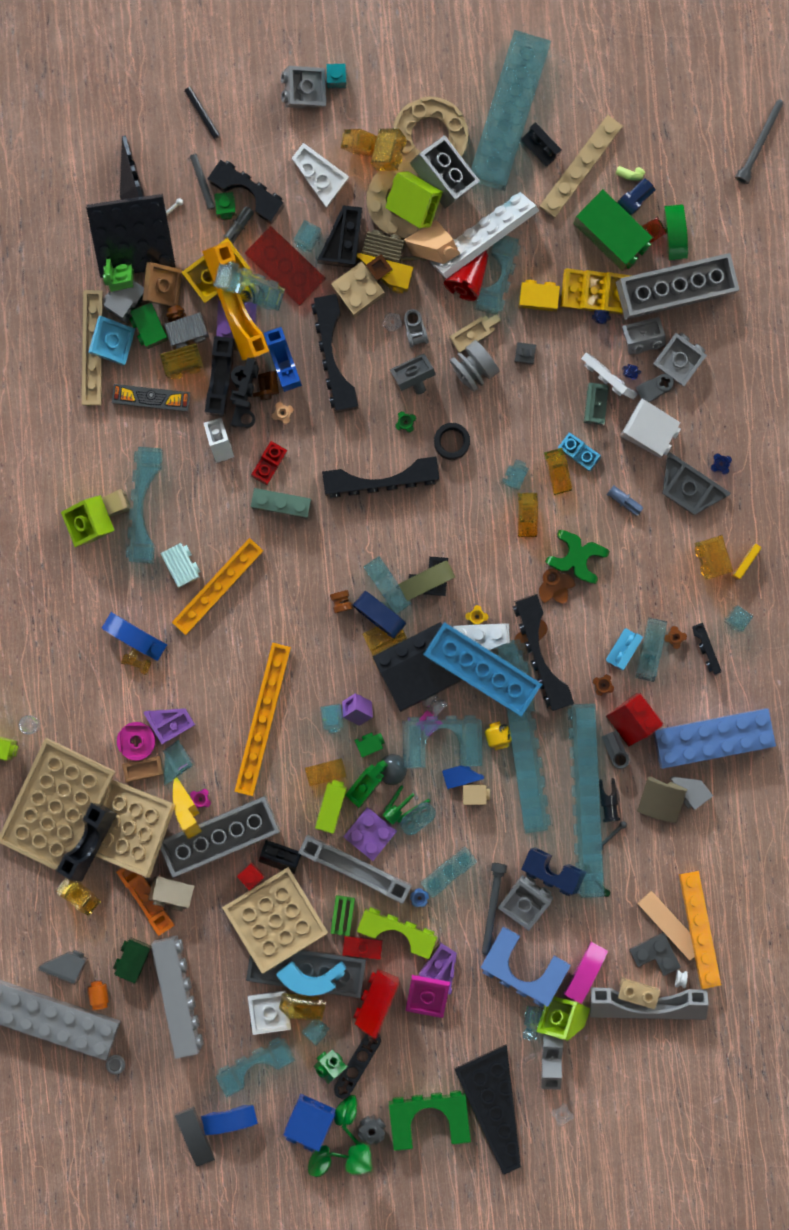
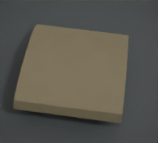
M649 777L646 781L637 812L655 819L676 823L688 789L673 782L666 784L653 777Z

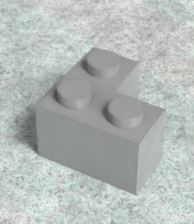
M133 280V287L113 291L112 293L108 292L103 300L105 308L125 323H128L129 318L132 317L130 312L137 309L143 300L144 287Z

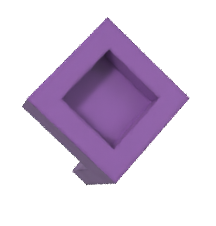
M355 693L342 701L343 718L357 725H361L373 718L372 702Z

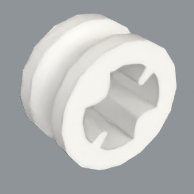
M677 970L675 987L682 986V988H686L687 971L681 973L680 970Z

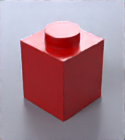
M253 862L237 876L249 891L265 877Z

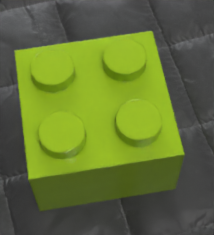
M101 495L82 500L61 511L74 547L92 543L115 531Z

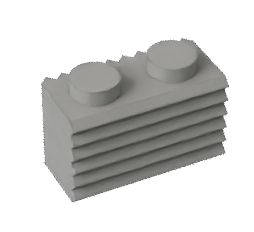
M201 312L164 324L172 348L176 347L177 350L186 348L188 346L187 343L193 341L195 344L206 341L205 337L209 336Z

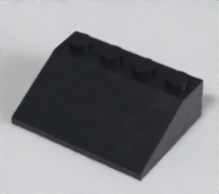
M441 622L373 656L400 712L463 681L455 674L423 655L442 626Z

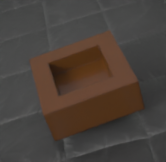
M382 254L366 264L367 269L377 282L393 271Z

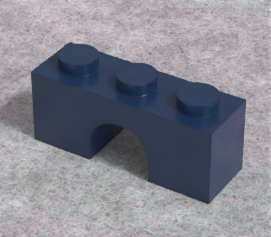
M536 847L529 850L521 869L526 872L528 877L533 879L539 878L543 880L542 883L549 887L555 886L560 889L562 894L567 896L578 893L586 875L585 871L567 864L564 865L559 875L555 874L550 869V861L553 855Z

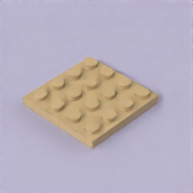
M112 779L101 804L117 813L96 857L150 878L176 804Z
M289 867L222 907L262 974L328 934V931Z

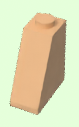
M437 220L432 222L431 227L422 228L404 239L411 254L416 257L445 264L460 255L454 240Z

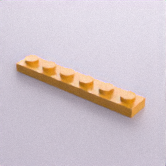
M249 538L172 623L187 635L264 550Z
M699 871L679 874L701 989L721 986Z

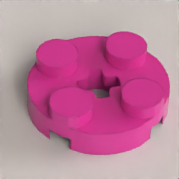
M129 723L118 733L117 747L130 760L145 759L151 755L155 748V734L151 727L144 723ZM135 736L142 740L138 747L131 743V739H134Z

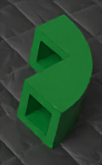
M684 205L664 206L668 259H688V237Z

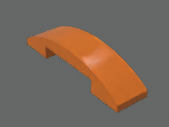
M123 867L116 871L147 916L149 923L158 936L175 926L165 907L153 905V901L148 900L151 886L144 876Z

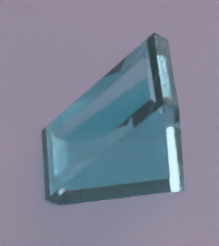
M179 740L163 750L164 786L195 765Z

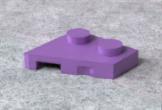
M186 708L143 712L161 744L195 726Z

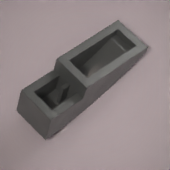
M195 1107L176 1113V1121L196 1166L198 1167L215 1160Z

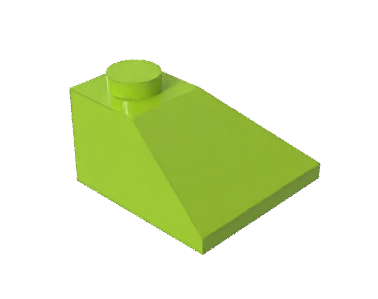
M554 996L549 1006L544 1005L536 1032L568 1041L585 1027L590 1008L580 1003Z

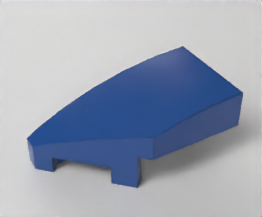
M460 765L442 771L447 789L484 779L482 774L476 773L467 765Z

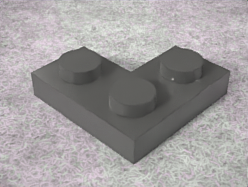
M664 932L629 949L637 967L655 959L663 976L681 968Z

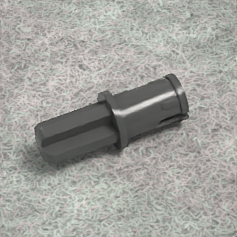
M245 206L236 220H233L234 223L224 237L234 243L241 231L246 229L245 226L253 216L254 211Z

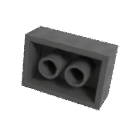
M445 135L419 153L410 162V165L422 180L443 192L440 203L445 209L480 182Z

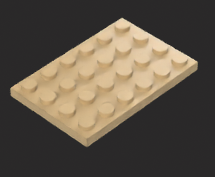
M45 738L0 833V843L57 870L64 854L74 849L81 840L85 829L82 819L91 802L101 803L116 771Z

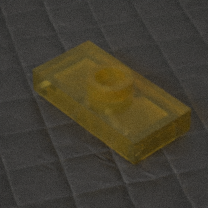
M342 758L305 768L309 786L347 777Z

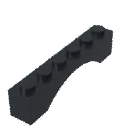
M337 294L314 298L315 303L311 304L313 315L318 317V322L315 323L317 334L321 333L322 341L318 342L320 352H324L326 358L322 360L324 371L329 373L326 383L328 390L332 389L333 397H329L331 409L335 408L336 413L359 409L355 387L340 373L332 352L333 332L341 316Z
M436 456L417 459L403 472L384 479L359 478L342 469L322 471L325 495H329L330 498H339L343 493H348L349 496L360 495V491L366 490L368 493H377L381 488L393 491L398 490V486L404 485L406 488H415L419 483L431 486L436 485V481H439Z
M533 594L514 601L515 606H512L515 616L520 617L522 624H519L521 634L526 635L528 642H525L528 654L532 653L534 660L531 661L534 672L538 671L540 678L537 681L542 684L540 689L545 691L546 696L543 699L546 707H550L552 711L574 704L569 686L551 672L541 654L539 627L544 612L538 595Z

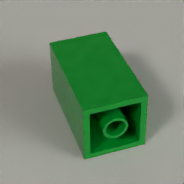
M604 189L576 216L573 223L622 271L625 268L629 270L637 262V256L639 254L643 256L652 245L650 241L653 237Z

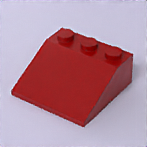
M377 969L376 973L372 972L368 981L371 983L369 990H364L361 1001L364 1002L361 1008L357 1007L353 1016L356 1019L355 1025L375 1039L399 985V977Z

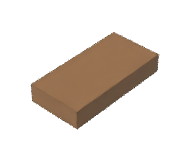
M160 756L122 764L126 783L164 775Z

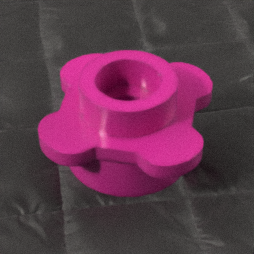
M207 789L190 793V797L197 809L211 805Z

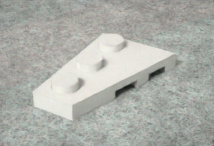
M588 353L583 355L581 359L586 362L584 366L591 372L595 370L599 373L598 378L605 384L609 382L616 394L619 396L623 394L633 400L638 395L637 392L626 387L625 382L614 374L612 375L611 371Z

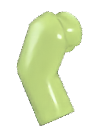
M619 166L616 170V175L627 180L641 181L644 178L645 170L638 167L633 172Z

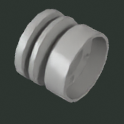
M476 340L465 348L468 354L467 358L459 352L457 356L461 361L460 363L454 357L450 359L457 377L473 392L478 389L474 381L481 386L484 384L481 378L482 374L491 379L500 372L492 357Z

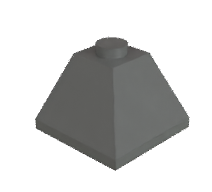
M69 951L44 962L39 966L38 970L75 984L80 979L88 958L84 957V953L80 951Z

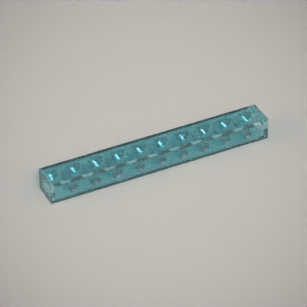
M520 639L510 640V643L498 647L500 658L522 672L529 673L528 663L523 661V654H526L525 643H521ZM532 700L522 717L506 707L524 833L546 831L548 826L551 825L550 815L546 814L545 807L548 806L547 795H543L542 788L545 787L544 776H540L539 770L543 766L541 757H537L536 749H540L539 739L534 736V730H537L536 719H532L531 711H534Z
M572 704L567 712L568 720L572 722V728H568L569 739H572L573 747H569L570 759L573 758L574 766H570L571 778H574V785H571V795L575 797V805H572V815L576 816V824H573V835H577V843H574V854L578 855V862H575V867L586 872L578 893H580L581 898L604 897L595 704Z

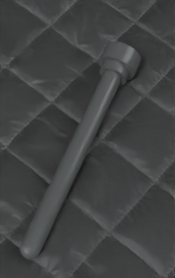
M781 99L776 101L745 166L737 171L735 175L737 181L749 184L752 177L751 169L783 106Z
M492 863L491 867L494 879L482 947L484 955H488L490 951L501 877L507 871L506 864Z

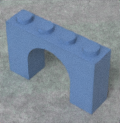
M503 927L480 967L483 969L482 973L490 978L495 976L501 979L499 983L508 988L513 986L517 989L516 992L525 998L527 995L534 998L533 1002L541 1007L544 1005L549 1006L571 964L554 955L546 971L539 979L531 982L519 980L510 970L509 957L520 935Z

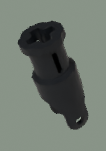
M614 778L611 779L612 793L610 796L604 791L602 779L599 780L600 800L605 817L603 822L620 821L617 812L618 796Z

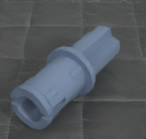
M615 485L607 493L608 496L621 504L620 507H625L635 516H638L643 510L640 504L629 497L630 494L626 495Z

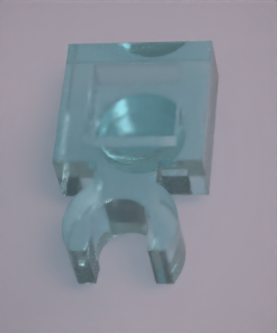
M527 1006L524 1015V1025L527 1026L523 1033L524 1039L537 1040L538 1032L536 1031L544 1010L543 1007Z

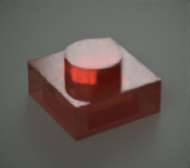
M658 216L642 225L653 237L650 243L667 234Z

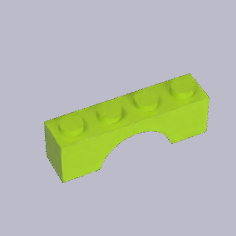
M370 907L369 910L365 908L357 932L375 939L384 931H399L408 938L411 953L426 959L430 958L437 940V936L434 935L435 931L428 928L418 929L416 924L409 921L402 923L398 921V917L391 914L384 916L380 914V910Z

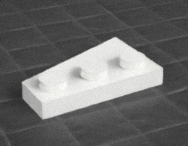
M303 143L292 157V160L327 209L348 181L349 176Z
M509 624L453 626V628L489 651L510 643Z

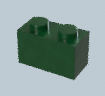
M132 937L128 941L125 940L120 950L123 952L121 959L117 958L113 969L116 970L114 975L135 984L138 981L152 946Z

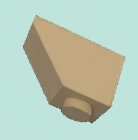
M122 489L102 497L109 517L131 511L126 492Z

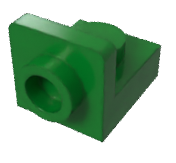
M234 193L214 194L217 218L229 220L232 219V216H236Z

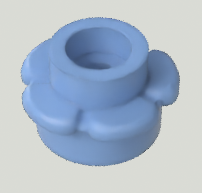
M420 888L415 889V892H412L410 895L412 905L415 907L427 905L428 893Z

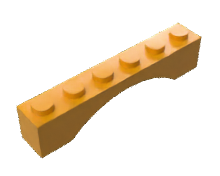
M228 241L203 250L204 258L242 360L269 352L263 333L252 321L242 302L236 280V258L230 242Z

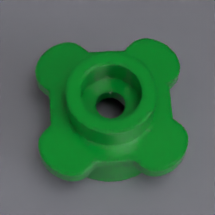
M403 411L399 412V419L395 424L396 429H403L409 433L412 432L416 416L414 414H405Z

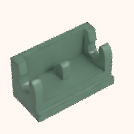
M588 383L583 423L605 425L608 385Z

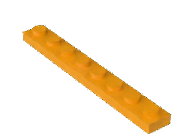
M272 642L234 792L250 796L254 795L291 647Z

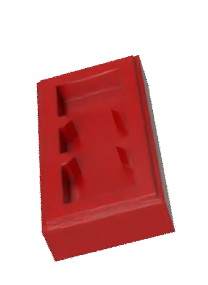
M344 936L342 955L381 960L383 940Z

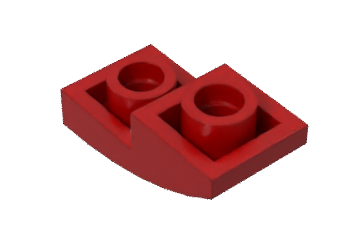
M270 441L251 477L268 486L287 450Z

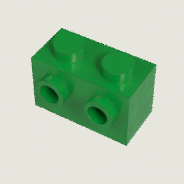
M152 303L130 312L132 317L129 319L133 328H138L140 334L137 337L141 346L145 345L149 349L168 340Z

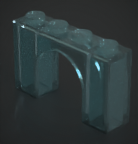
M449 715L445 716L446 719H438V716H427V720H419V717H408V720H402L403 767L426 768V741L434 731L443 728L450 729L458 738L459 765L482 766V720L476 718V715H464V719H457V716Z

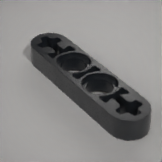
M367 1033L364 1035L348 1062L347 1068L342 1072L335 1084L334 1093L338 1098L345 1099L353 1091L381 1043L379 1033L376 1037L378 1042H373L370 1046V1049H373L372 1052L368 1048L362 1047L363 1044L367 1046L369 1043L367 1037L370 1035ZM360 1051H365L368 1054L366 1061L358 1060L357 1054ZM356 1068L358 1076L350 1078L347 1075L348 1069ZM345 1077L349 1082H353V1085L348 1083L346 1087L348 1092L340 1094L338 1086L342 1087L345 1080L342 1079Z

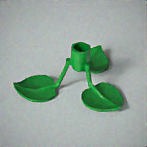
M350 1095L337 1106L334 1121L336 1125H342V1129L356 1145L349 1148L348 1155L329 1153V1147L322 1145L320 1150H315L310 1157L308 1163V1173L310 1176H323L330 1167V1157L332 1156L348 1159L346 1161V1171L351 1175H362L373 1171L371 1152L368 1145L358 1142L347 1129V1125H351L354 1122L357 1114V1099L355 1095Z

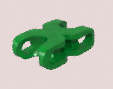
M558 530L557 537L567 544L569 548L568 554L564 558L549 556L546 558L545 563L562 572L568 571L573 567L576 578L590 584H596L598 577L587 569V559L591 556L606 558L609 556L610 551L594 542H589L582 547L581 539L578 535L565 530Z

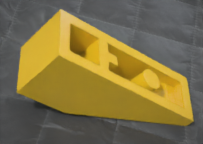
M357 253V260L363 262L365 266L376 258ZM386 260L393 271L380 280L389 288H392L393 292L403 294V291L408 292L413 267Z

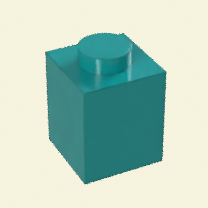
M326 64L327 89L346 88V64Z

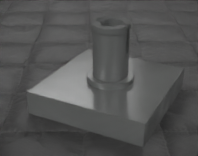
M421 354L390 369L401 391L413 386L416 394L424 393L426 387L423 381L436 375L425 354Z

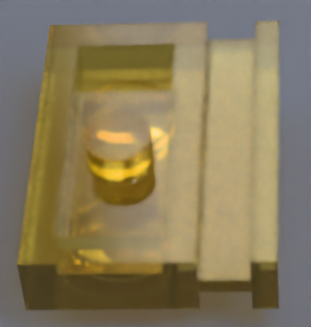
M378 627L362 634L373 656L408 639L403 629L394 639Z

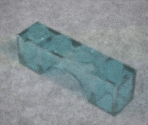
M504 236L493 245L491 255L500 264L501 276L492 286L481 288L476 310L494 315L498 314L499 311H503L506 300H502L504 292L508 293L511 282L507 280L509 274L513 275L516 264L512 262L514 256L518 257L521 245H518L519 239Z
M228 262V265L219 264L214 287L226 292L240 294L248 285L252 292L253 304L265 309L279 311L285 289L278 286V282L273 280L266 281L265 276L253 275L252 270L240 269V265L233 262Z
M277 1037L269 1042L270 1046L264 1049L261 1046L252 1051L253 1055L247 1058L244 1055L235 1060L236 1064L233 1066L225 1065L218 1070L219 1073L216 1075V1079L226 1098L244 1088L245 1073L253 1065L266 1063L278 1070L295 1061V1056L285 1037L281 1040Z

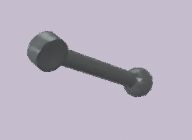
M621 821L618 828H616L601 844L599 843L596 845V850L602 851L603 846L610 839H612L621 829L627 827V823L625 821Z

